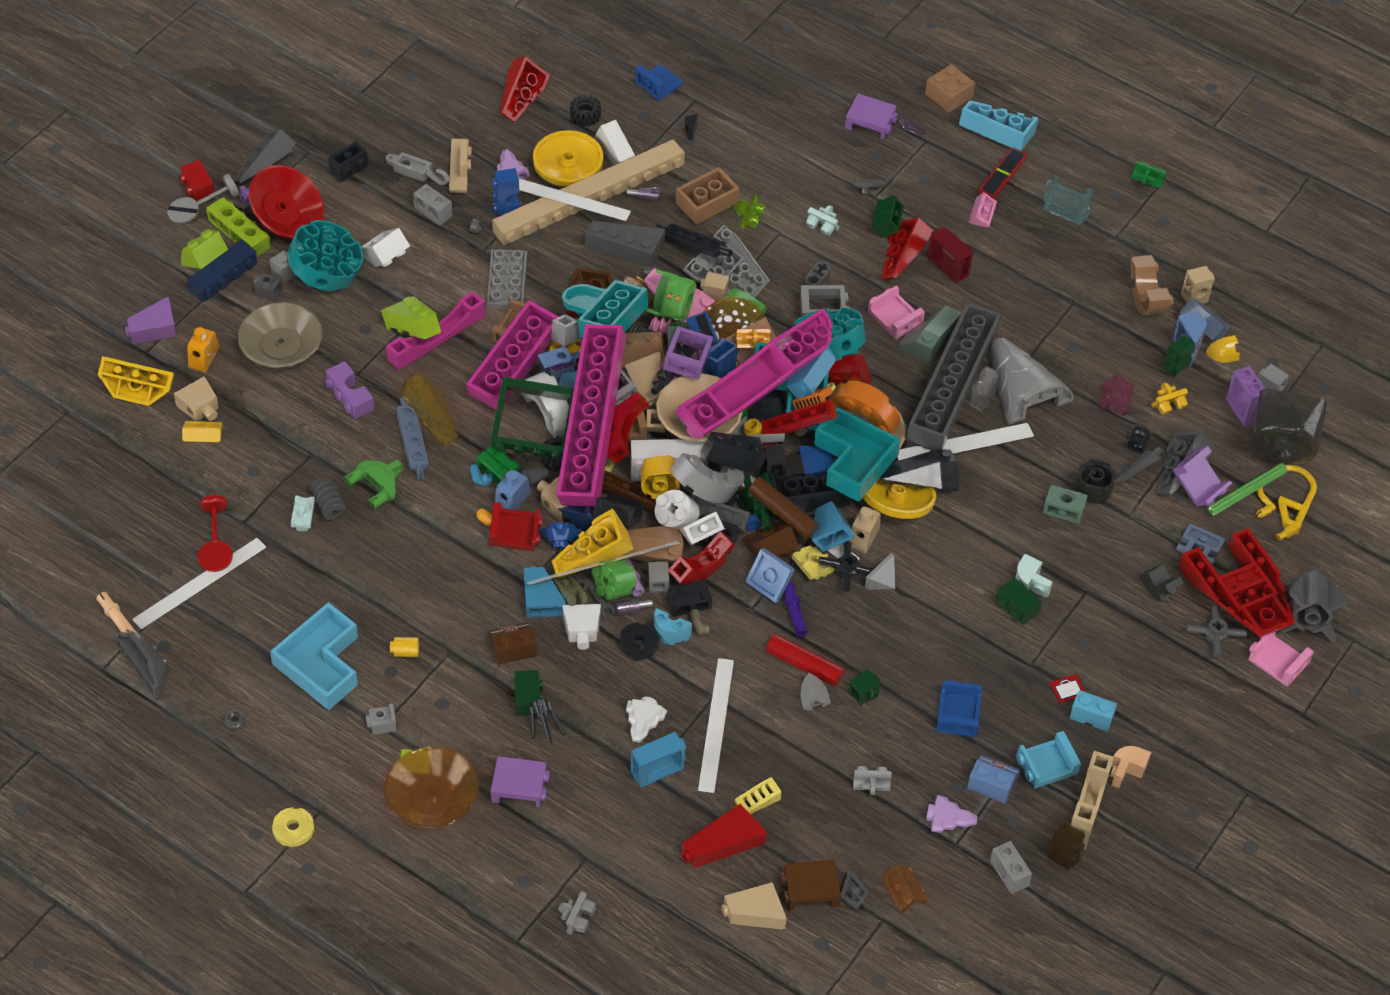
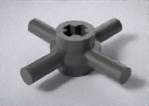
M1217 604L1212 605V620L1206 626L1187 625L1186 632L1206 635L1207 640L1213 643V656L1216 658L1221 657V642L1227 636H1247V629L1227 627V623L1220 619V606Z

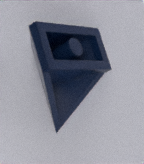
M569 505L558 508L560 512L577 528L582 529L583 532L588 530L593 525L591 522L597 518L593 516L595 509L593 506Z

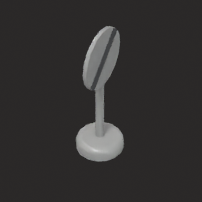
M226 174L223 176L225 187L197 202L189 197L177 199L168 207L167 214L174 223H187L197 216L199 205L227 190L234 198L240 196V193L231 176Z

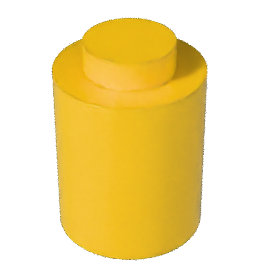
M394 637V641H390V653H394V657H418L419 637Z

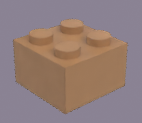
M950 64L927 79L925 95L950 113L973 98L975 82Z

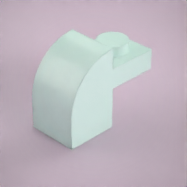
M1025 554L1018 564L1015 578L1028 590L1047 598L1051 591L1052 581L1039 575L1042 562Z

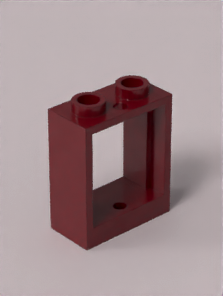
M945 226L935 230L930 236L928 259L957 284L970 276L973 251Z

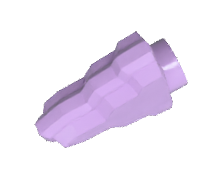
M510 150L502 151L500 156L501 163L497 165V171L516 168L518 178L526 180L530 176L527 167H524L522 162L516 160L515 155Z
M937 795L935 804H929L926 820L932 821L931 832L942 833L944 830H953L957 826L969 827L976 825L978 816L969 810L960 809L957 803L950 802L947 797Z

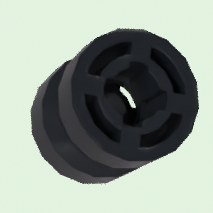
M1135 427L1131 434L1132 437L1127 442V446L1133 452L1142 453L1145 451L1151 433L1144 427Z

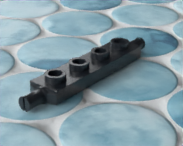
M658 223L655 228L665 229L666 241L710 257L717 258L722 254L731 257L733 254V250L727 248L726 242L673 223L668 226Z
M703 330L698 331V333L705 334ZM683 344L674 353L690 358L698 348ZM664 369L659 370L652 381L654 387L651 389V393L654 395L658 394L664 386L672 381L677 373Z

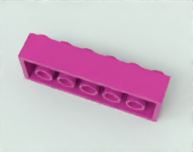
M528 300L467 382L468 395L497 410L503 377L524 379L538 360V355L542 354L552 341V320L559 316ZM507 391L505 403L511 397L513 392Z

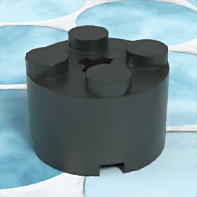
M1090 459L1089 462L1082 463L1078 469L1075 490L1076 492L1088 495V502L1103 504L1112 495L1116 472L1115 470L1113 471L1107 461Z

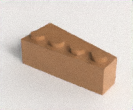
M661 332L625 333L626 342L621 369L625 368V365L657 352L661 354V361H665L666 347Z

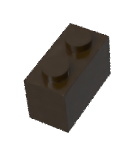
M1063 822L1052 838L1047 858L1070 870L1072 865H1077L1082 858L1081 853L1085 847L1083 843L1085 834Z

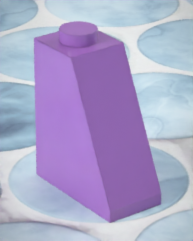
M169 297L158 301L127 319L128 326L125 327L127 338L131 337L132 344L176 337Z

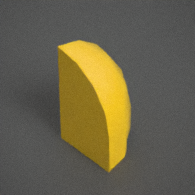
M1236 336L1218 339L1207 348L1205 353L1209 358L1220 363L1238 361L1240 352H1236L1235 344H1238Z

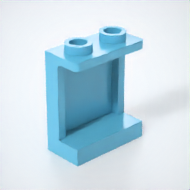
M1064 731L1056 733L1055 740L1027 749L1024 745H1020L1016 754L1018 764L1023 766L1025 777L1028 782H1031L1034 789L1079 774L1081 762Z

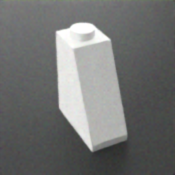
M616 120L600 126L594 139L599 143L603 153L613 165L635 157Z

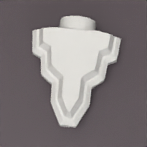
M642 697L641 700L632 699L627 703L628 721L632 724L630 730L632 741L640 743L647 737L649 730L656 728L658 722L663 721L667 710L657 705V701L651 697Z

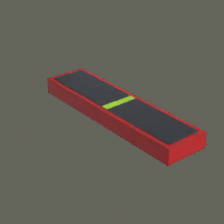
M1012 147L979 188L978 194L980 195L984 192L995 199L1027 159V154Z

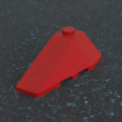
M920 218L901 221L899 232L889 235L888 242L890 247L886 249L888 259L884 262L881 277L883 281L895 279L930 240L933 230Z

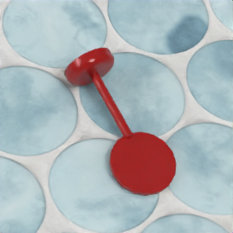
M208 495L200 500V507L203 511L212 513V541L207 542L200 548L198 561L203 569L209 572H219L226 569L233 559L231 547L223 541H217L216 513H220L227 508V499L220 495Z

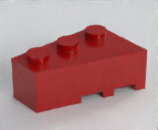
M864 355L842 356L841 360L834 362L828 373L827 384L833 382L835 386L841 382L845 384L848 381H859L869 385L872 382Z

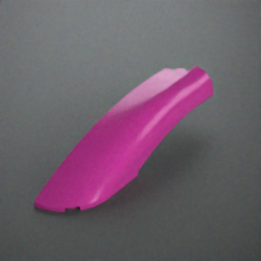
M824 308L771 340L765 347L732 372L679 405L676 414L687 426L686 432L696 439L702 438L762 399L823 353L832 339V323Z

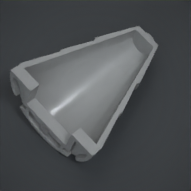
M997 338L992 342L990 348L994 378H996L1004 417L1008 425L1025 419L1027 407L1054 398V403L1057 407L1073 401L1074 396L1070 388L1044 366L1032 359L1028 353L1006 338Z

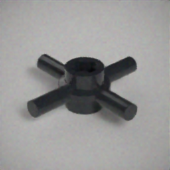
M849 541L844 543V555L838 558V560L821 556L818 560V564L836 568L837 575L843 578L842 590L845 592L850 591L852 576L857 573L868 575L875 569L858 565V559L852 554V543Z

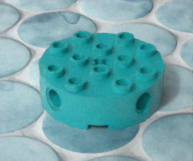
M316 220L297 229L287 252L288 263L295 275L305 282L307 286L328 292L346 288L354 281L364 259L362 247L358 241L356 242L350 236L351 233L346 228L333 222Z
M840 307L839 310L830 311V308L824 309L832 323V339L828 347L835 355L836 361L841 360L842 356L857 353L858 349L866 342L863 316L859 311L851 308ZM820 310L810 312L798 318L794 322V326Z

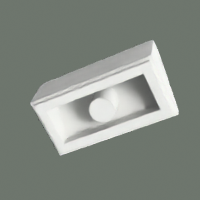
M714 512L681 528L680 531L689 544L692 545L725 528L717 512Z

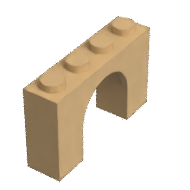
M1097 751L1093 752L1081 796L1077 802L1071 822V827L1085 834L1083 841L1085 850L1114 758Z

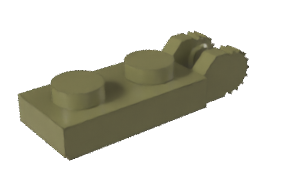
M571 575L551 578L560 594L566 598L570 606L576 605L575 596L578 597L579 602L582 604L587 603L586 593Z

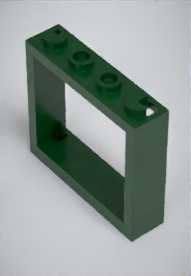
M503 377L491 436V447L500 449V451L508 449L518 454L527 452L532 453L536 457H543L545 455L551 456L555 460L557 458L562 459L574 388ZM507 391L570 401L562 447L498 436Z

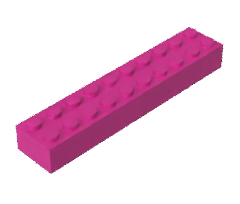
M585 324L556 494L561 505L595 507L597 498L601 497L626 342V334L622 325Z

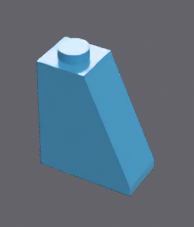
M827 347L823 353L789 378L787 386L797 399L813 394L836 361V357L830 348Z
M832 501L816 508L814 520L820 527L813 533L812 541L822 552L855 538V534L843 513Z
M544 567L524 568L526 618L563 616V605H566V601L551 579L529 585L526 583L549 576Z

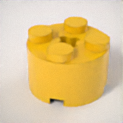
M655 456L643 460L640 472L641 489L645 495L648 494L651 495L652 499H657L659 495L667 491L679 490L680 482L671 472V468L675 464L672 456Z

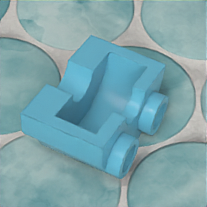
M656 608L654 628L659 634L660 641L665 644L675 645L678 642H686L691 637V622L681 618L671 620L668 617L669 613Z

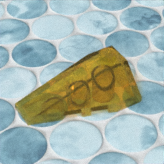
M421 373L405 378L401 395L439 442L444 445L457 440L458 434L445 398L433 380Z

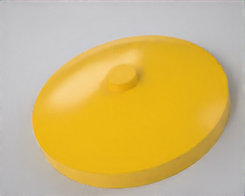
M570 130L558 131L545 136L538 142L533 152V164L539 176L547 182L558 186H569L601 171L603 151L599 143L585 133Z
M879 478L864 495L863 499L873 509L885 515L901 519H913L922 517L933 509L936 491L934 487L924 486L921 489L917 488V485L907 483L905 486L884 483Z

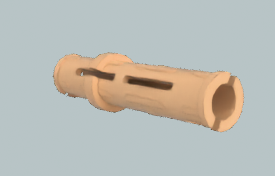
M107 592L101 593L105 600L100 595L97 596L96 600L104 608V613L112 619L121 632L133 631L137 633L120 611L119 605L112 601Z

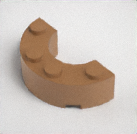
M1152 255L1131 257L1130 275L1131 279L1135 281V287L1132 288L1137 309L1142 315L1167 313L1170 306H1173L1174 303L1173 296L1169 294L1168 289L1158 287L1157 273L1159 267Z

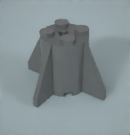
M1313 569L1295 577L1290 588V596L1292 598L1289 602L1295 623L1279 630L1278 634H1284L1295 628H1299L1302 631H1305V629L1312 630V633L1322 631L1332 643L1336 642V636L1331 623L1333 611L1348 605V598L1319 570Z

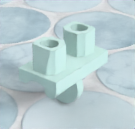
M828 205L826 209L820 207L819 211L812 207L809 208V216L806 221L809 228L815 229L818 223L823 225L820 229L821 233L828 237L833 231L837 232L839 230L838 220L835 219L837 214L833 213L832 206Z
M295 496L291 527H296L297 531H308V528H311L315 497Z

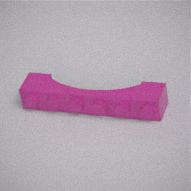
M474 291L459 300L456 307L446 317L439 321L441 333L427 339L414 336L402 338L400 336L386 345L387 360L398 371L485 317V301Z

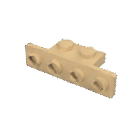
M451 139L449 192L451 193L467 192L468 170H471V159H468V157L472 156L469 139Z

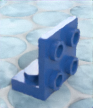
M661 64L650 71L642 65L636 68L635 83L659 101L683 85L681 79Z

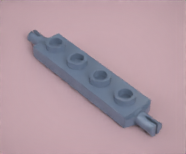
M402 396L400 398L401 406H397L396 413L409 470L416 471L418 480H420V477L423 480L425 478L423 470L428 469L429 463L416 405H409L408 398Z

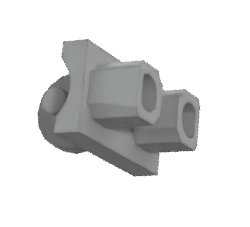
M858 766L857 770H854L853 790H870V795H875V791H890L892 773L886 767H878L876 771L868 770L866 766Z
M580 892L576 903L569 899L568 903H561L558 908L562 913L561 919L567 920L566 925L568 928L566 933L570 935L574 931L585 933L589 920L582 918L581 915L584 913L593 916L596 910V903L587 899V893Z

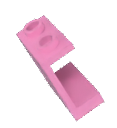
M1276 632L1261 637L1259 642L1255 641L1249 649L1251 653L1248 660L1288 687L1310 663L1314 651L1307 647L1302 653H1299L1275 636Z

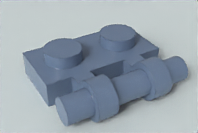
M1189 524L1181 539L1187 545L1178 544L1176 551L1185 553L1193 550V547H1199L1211 565H1213L1215 559L1208 555L1211 554L1217 557L1225 539L1193 524Z

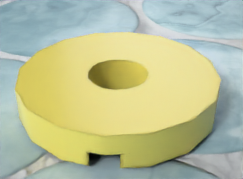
M286 808L280 811L273 820V835L282 845L289 847L300 846L306 843L313 835V818L309 812L302 808ZM295 823L299 825L295 830L288 829L290 824Z

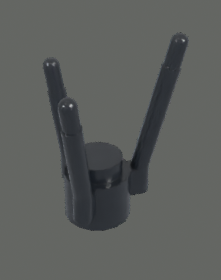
M547 698L531 702L532 707L529 708L532 738L536 737V714L537 717L542 718L548 743L551 746L553 742L546 715L549 714L548 710L562 735H565V731L552 708L551 702H548Z

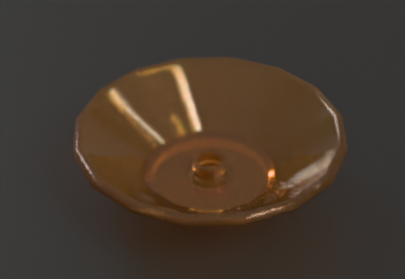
M428 746L412 750L396 760L386 775L384 794L388 807L400 820L414 827L436 829L452 825L469 813L477 801L479 780L475 768L463 755L449 748Z

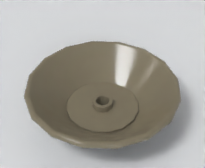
M288 302L269 303L253 310L243 319L237 332L238 345L244 355L258 365L271 368L292 367L306 361L318 350L323 338L322 324L316 315L302 305Z

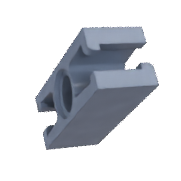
M1190 298L1180 311L1182 315L1200 311L1202 317H1205L1207 321L1204 333L1212 340L1221 339L1230 328L1226 322L1198 299Z

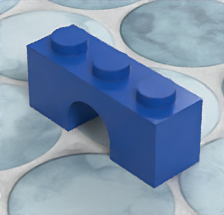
M516 168L494 171L495 179H492L493 190H495L492 191L493 201L495 202L493 203L494 214H498V217L520 208L517 193H519V178Z

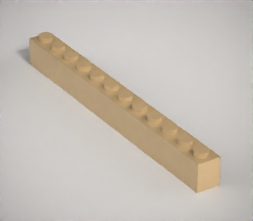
M673 139L560 189V191L602 202L621 194L627 189L634 188L639 184L650 181L657 176L684 165L685 152ZM542 197L493 219V233L503 245H506L584 209Z

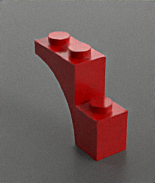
M639 392L615 406L612 423L614 429L611 430L607 457L614 463L631 454L628 442L631 427L641 412L650 406L648 401Z

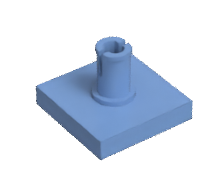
M763 548L760 549L745 582L776 603L780 601L795 569Z

